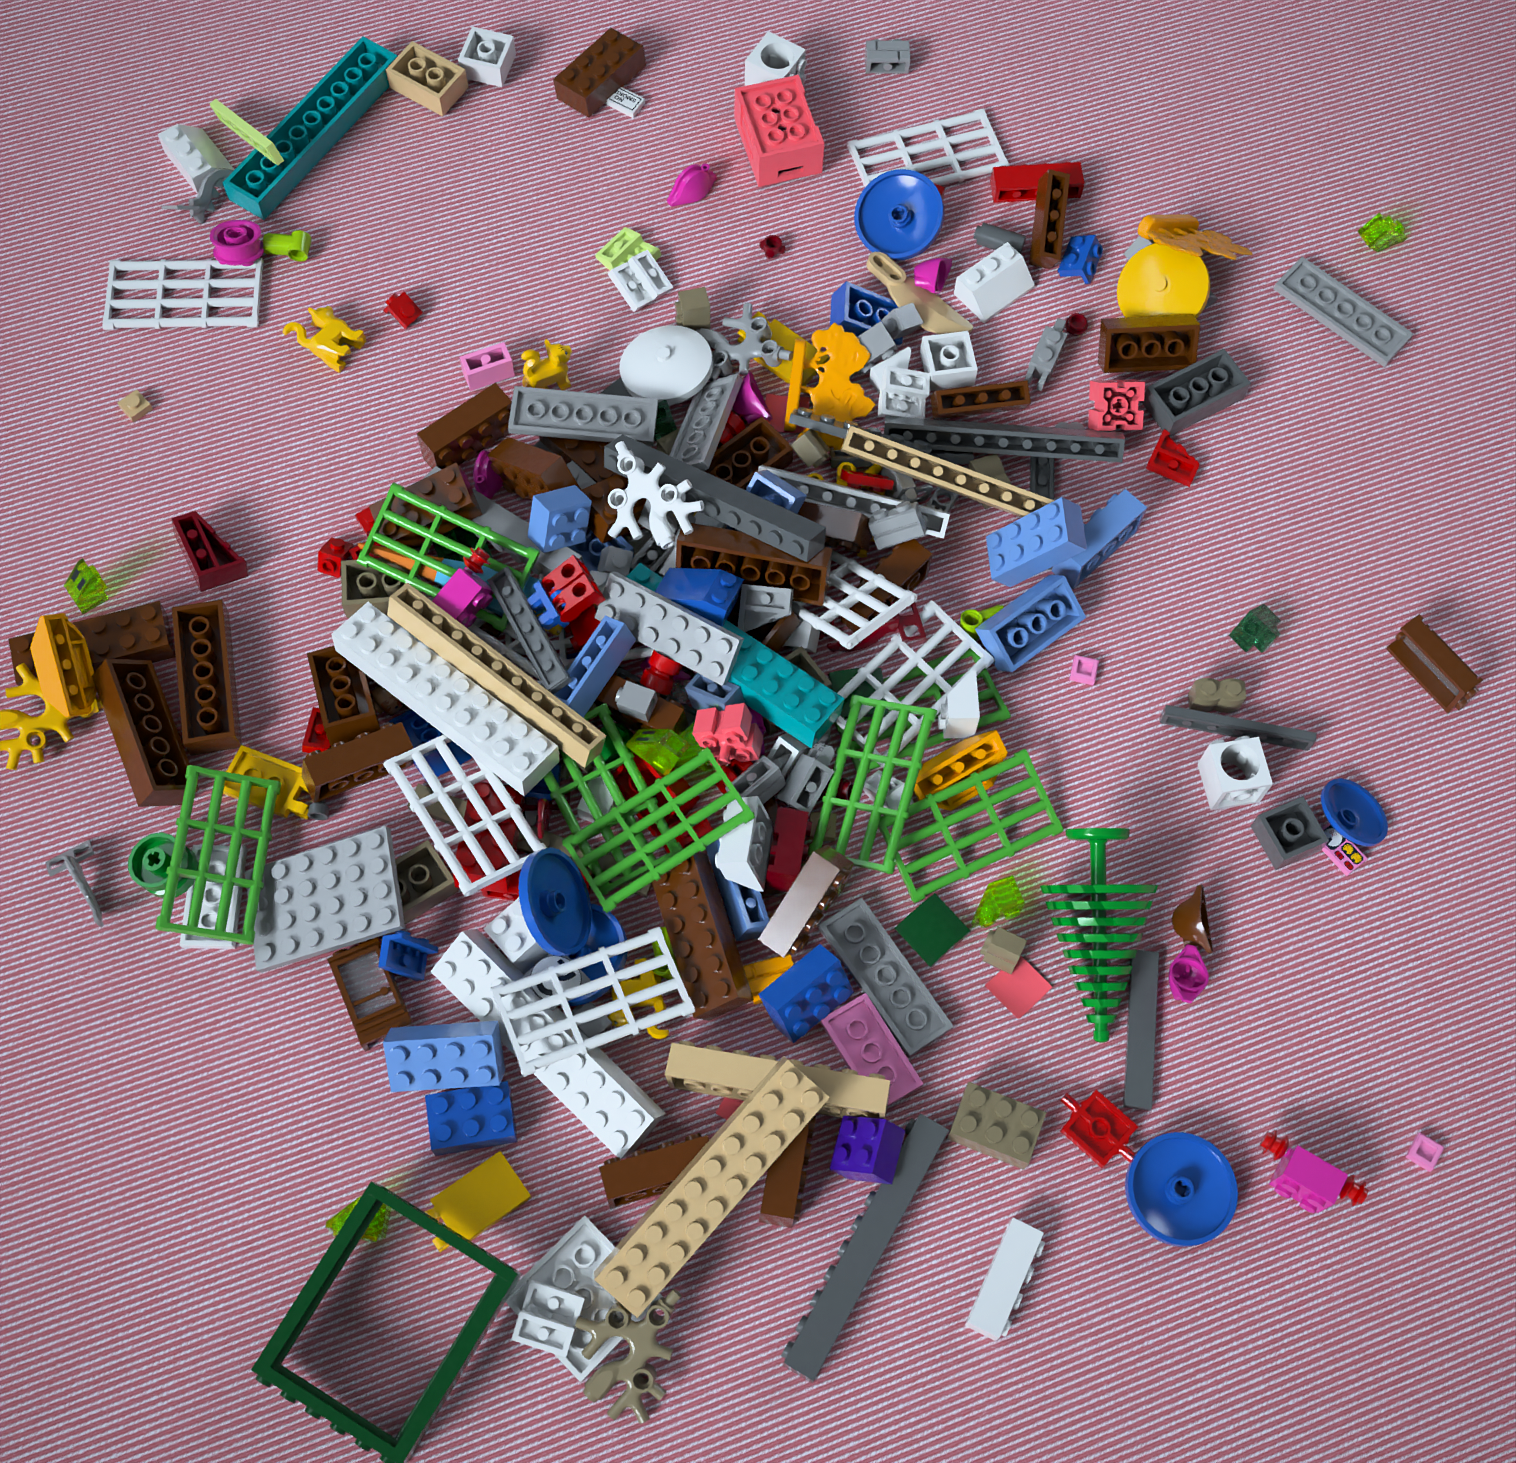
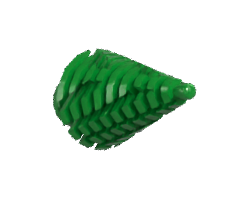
M1127 828L1066 829V837L1069 840L1088 841L1090 843L1091 885H1040L1043 894H1091V901H1047L1046 905L1048 910L1092 909V917H1052L1051 920L1053 926H1092V933H1057L1059 942H1092V949H1063L1062 951L1065 958L1093 959V965H1069L1068 968L1070 974L1094 975V981L1074 982L1076 990L1094 991V997L1080 999L1084 1007L1095 1008V1014L1085 1015L1088 1023L1095 1024L1093 1039L1099 1043L1109 1041L1108 1023H1115L1117 1014H1107V1007H1118L1122 999L1107 997V991L1125 990L1128 983L1107 981V975L1130 974L1133 967L1129 965H1107V959L1135 958L1138 951L1136 949H1107V942H1141L1143 935L1142 933H1107V926H1144L1148 917H1107L1106 909H1151L1153 902L1107 901V894L1156 893L1158 885H1107L1106 843L1107 841L1128 839L1130 829Z

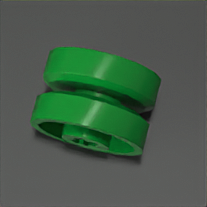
M163 832L153 833L142 838L133 847L128 858V871L131 879L159 898H164L168 878L166 870L167 867H170L175 842L174 836ZM185 845L181 868L197 871L199 864L197 857ZM179 877L175 898L187 892L196 879Z

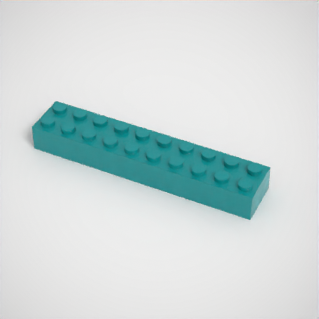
M362 36L266 136V138L273 142L284 161L279 165L274 164L257 149H254L223 181L228 199L265 220L389 88L386 69L398 55Z
M641 563L627 576V578L654 592L663 579ZM726 620L723 628L744 638L728 682L740 686L747 706L812 749L841 715L845 698Z

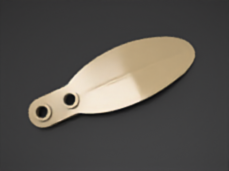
M873 252L869 255L866 263L867 269L887 287L889 294L898 307L911 303L914 304L923 321V324L920 326L921 328L936 334L962 331L970 333L973 330V325L953 310L935 293L915 286L914 279L907 277L904 270L886 254Z

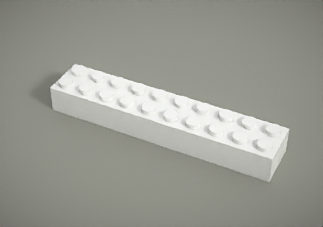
M367 602L331 634L335 650L523 796L560 761L558 745L371 603Z
M478 929L462 931L430 972L481 1022L498 1021L501 1042L516 1056L498 1007L490 993V988L519 980L524 974ZM530 988L501 998L506 1012L541 1000ZM558 1007L553 1011L548 1008L510 1023L517 1037L566 1018V1015ZM570 1028L520 1048L527 1062L575 1044L576 1040ZM579 1029L582 1039H588V1037ZM599 1047L588 1050L584 1055L580 1053L537 1069L536 1073H533L617 1157H620V1160L635 1152L666 1114Z

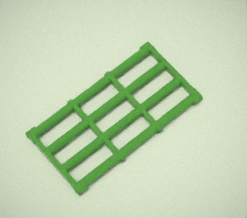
M395 482L392 483L367 541L359 554L358 564L366 568L371 567L405 584L409 583L415 589L435 597L441 589L416 578L422 564L448 577H452L457 569L427 556L432 542L465 557L472 555L469 547L437 533L442 520L445 519L480 536L475 550L478 547L483 549L486 541L490 540L528 558L529 560L523 573L509 567L523 590L540 555V550L531 546L526 547L492 531L491 527H483L447 510V507L444 505H436L405 490L403 486ZM395 496L436 515L431 528L424 527L390 511L389 509ZM386 519L426 538L420 552L379 533L384 520ZM374 542L415 560L410 574L369 556ZM492 558L488 559L491 563L490 565L484 564V566L497 572L507 566ZM480 609L475 615L501 632H504L509 622L505 613L500 618Z
M969 648L957 661L972 656L976 663L980 657ZM948 655L929 661L927 664L934 669ZM916 666L899 683L923 675L925 678L927 675ZM984 668L976 677H982L988 689L978 692V701L980 703L993 698L999 710L980 717L977 729L996 721L1002 722L1011 718L1007 706L1004 704L987 669ZM965 673L945 681L952 687ZM934 682L915 702L934 696L937 702L942 697L940 693L944 691ZM907 695L897 699L901 702ZM862 717L856 725L871 720L873 717ZM897 720L893 723V726L888 727L877 738L876 743L893 736ZM907 721L905 731L912 726L909 721ZM834 722L837 731L842 739L844 730L836 722ZM943 732L928 737L925 749L953 738L944 739ZM855 740L851 742L850 750L856 751L862 748ZM909 742L898 753L897 758L912 757L916 742L912 744ZM850 757L857 773L860 761L858 758ZM871 761L868 773H870V770L881 766L877 762Z
M852 695L849 704L851 708L841 743L836 749L837 757L833 767L834 773L830 778L826 795L822 799L823 806L812 844H809L807 856L810 857L813 851L822 847L833 805L847 807L835 849L844 857L857 810L871 812L859 858H846L853 862V866L893 874L896 865L894 861L906 819L909 818L908 810L919 770H922L923 764L921 762L932 723L935 722L938 711L932 708ZM867 705L875 707L864 750L863 752L850 750L861 706ZM885 709L899 711L887 756L873 754ZM909 713L924 715L911 761L897 758ZM847 757L861 759L850 799L836 798ZM871 761L885 763L873 805L859 803ZM895 766L909 768L898 810L884 808ZM882 814L895 817L883 864L868 861Z
M606 703L586 713L583 718L588 721L599 715L620 758L606 764L600 753L593 760L597 770L583 776L576 761L559 749V753L574 782L560 789L551 770L543 777L551 792L550 797L552 800H555L572 835L582 829L564 796L566 793L578 788L596 821L604 815L587 784L591 780L599 776L602 777L617 807L626 802L612 776L611 770L624 764L639 793L648 787L633 760V753L629 752L610 716L612 713ZM651 797L623 815L622 818L627 826L630 827L637 822L634 815L646 809L650 813L658 809L657 798ZM664 817L655 823L661 834L670 829ZM615 820L578 844L583 856L592 851L587 841L588 839L600 833L606 842L614 837L611 827L619 824L618 820ZM642 832L634 836L641 847L648 844ZM673 839L666 845L670 853L658 859L655 858L653 853L648 855L647 857L655 868L683 850L680 842ZM620 846L611 851L616 863L626 858ZM598 860L589 865L594 877L603 872ZM646 865L635 871L630 867L622 872L624 877L611 884L608 881L600 886L599 890L602 895H607L621 885L648 872L649 869Z
M706 747L698 752V755L665 777L656 779L654 784L618 807L614 806L610 812L576 834L567 836L562 842L599 899L603 911L608 913L629 896L654 880H660V876L699 851L703 852L706 850L705 847L742 823H748L755 816L754 812L746 805L715 760L711 749ZM707 761H710L716 772L674 799L671 797L666 789L668 786ZM723 780L730 791L693 815L685 818L679 807ZM662 791L668 802L628 827L622 816ZM736 799L743 811L699 839L692 827ZM675 811L681 822L641 847L634 836ZM615 820H618L624 831L582 858H579L573 847ZM688 831L694 842L654 868L647 856ZM630 839L637 851L592 879L586 867ZM643 859L650 871L605 899L599 887Z
M1026 749L1014 753L1013 757L979 773L974 772L970 774L971 777L935 794L929 793L925 796L926 798L909 806V817L930 807L936 819V822L902 837L896 853V865L914 903L925 899L926 895L961 878H969L970 874L1007 856L1012 857L1015 855V852L1050 835L1055 836L1064 831ZM1024 763L1030 776L1029 778L988 797L982 782ZM971 787H976L981 798L980 801L947 817H942L937 806L938 803ZM1035 787L1040 801L999 820L993 808L994 805ZM986 809L992 824L957 841L953 840L948 827ZM1046 810L1052 824L1012 843L1009 842L1004 829ZM883 815L880 818L878 828L888 846L890 833L887 827L894 824L895 817ZM939 831L942 832L947 843L946 846L904 865L899 855V850ZM995 833L998 834L1003 845L1002 848L967 865L964 864L959 853L960 850ZM952 854L958 869L915 889L909 876L910 874Z
M188 765L185 774L187 781L180 817L176 820L178 827L170 867H167L166 870L168 878L161 913L157 917L155 929L253 945L256 934L254 931L260 891L264 887L262 880L269 841L272 840V834L270 833L277 795L280 794L281 782ZM199 776L214 779L207 822L190 819ZM225 781L241 783L233 827L217 824ZM252 786L267 788L260 831L244 829ZM188 828L205 830L197 871L181 868ZM215 833L232 835L225 875L208 873ZM242 837L258 840L251 880L235 877ZM179 877L196 879L187 925L170 923ZM206 881L223 884L215 930L198 927ZM234 886L250 888L242 934L225 932Z

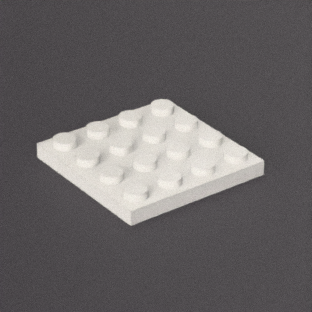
M584 1215L518 1281L506 1303L519 1315L530 1281L535 1280L586 1296L581 1317L598 1322L604 1320L612 1305L619 1301L594 1280V1271L613 1251L615 1246ZM659 1293L638 1318L632 1314L631 1319L635 1322L643 1320L651 1304L663 1296ZM616 1312L619 1318H624L621 1312ZM576 1328L567 1357L554 1355L582 1383L624 1340L622 1337H610L593 1357L588 1360L581 1352L591 1341L592 1335L587 1331Z

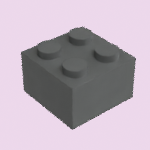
M1303 796L1258 815L1251 824L1253 832L1275 870L1320 852L1329 842Z

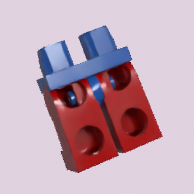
M574 555L545 576L541 582H536L533 585L536 591L526 599L530 607L536 612L544 607L546 608V611L537 617L540 625L546 630H550L558 624L565 628L570 624V621L576 619L585 609L594 603L598 606L606 600L596 582H594L585 563Z

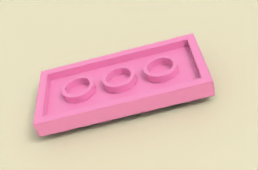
M866 993L828 1014L826 1018L820 1021L849 1069L857 1071L858 1075L869 1077V1074L872 1073L880 1074L886 1077L885 1080H890V1094L887 1107L923 1086L920 1077Z

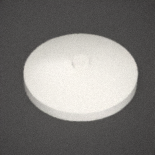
M661 326L650 329L631 341L622 354L619 370L626 390L633 397L658 399V405H671L689 399L706 385L713 370V356L708 342L698 332L683 326Z

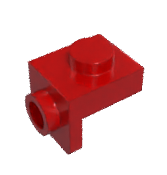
M402 292L399 296L394 293L385 301L388 306L383 310L386 314L390 312L404 329L423 313L405 292Z
M331 537L318 551V572L339 578L341 576V561H346L349 558V550L354 548V544Z

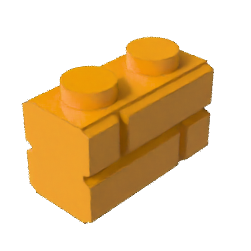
M791 955L785 958L777 956L743 966L754 1004H762L763 1002L758 994L794 965Z

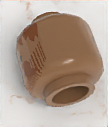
M381 685L375 687L371 692L375 709L379 714L385 712L387 715L393 716L406 706Z

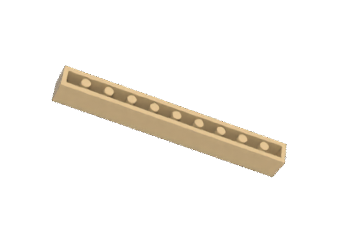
M853 426L848 428L840 450L1021 518L1054 501Z
M409 583L403 585L389 597L387 616L558 745L560 750L582 767L586 768L601 753L606 738L603 732Z

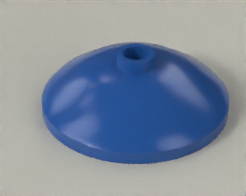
M1342 778L1333 779L1323 787L1321 792L1322 809L1326 819L1337 833L1348 841L1362 846H1375L1384 840L1388 832L1387 819L1382 807L1372 794L1361 785Z

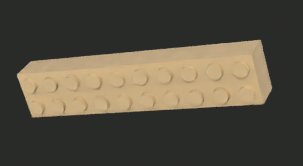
M783 1056L594 1271V1280L638 1318L830 1097Z

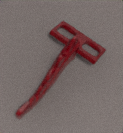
M914 602L910 605L913 615L901 616L898 613L852 649L845 648L840 642L829 643L827 648L831 652H852L865 649L878 642L885 634L896 632L897 628L902 642L926 639V634L916 603ZM917 626L920 636H906L903 627Z
M571 791L565 794L567 795V802L569 806ZM526 797L524 811H538V838L543 839L544 830L549 828L552 810H559L557 804H552V800L548 802L545 798H540L538 805L526 804Z

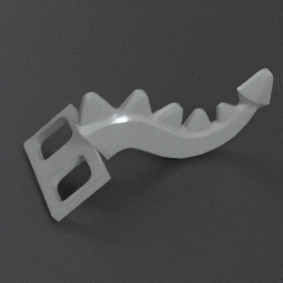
M220 168L211 171L202 181L197 197L189 199V206L167 205L161 206L162 209L190 210V216L198 223L203 224L205 210L209 212L215 211L211 199L218 198L219 192L214 187L223 188L222 179L225 180L234 170Z
M87 840L45 863L50 877L68 869L93 912L95 923L103 927L100 907L83 874L82 867L78 863L94 855L90 840ZM89 847V850L78 857L75 856L78 851ZM64 859V863L54 869H51V866L53 864Z

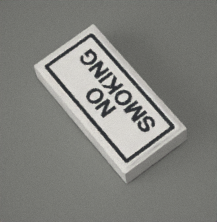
M621 87L608 98L605 104L634 118L644 106L645 98Z

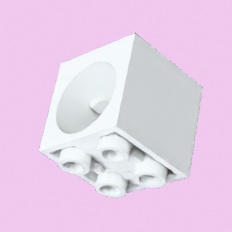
M768 31L745 60V86L799 75L802 84H804L806 79L804 70L807 64V60H805L806 49Z
M1242 736L1229 742L1224 740L1214 741L1207 747L1197 764L1210 810L1260 803L1273 785L1259 737L1249 738V736ZM1230 763L1236 765L1244 772L1247 780H1236L1228 776L1221 764Z

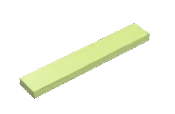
M217 99L210 103L219 120L274 164L279 165L284 161L272 141Z

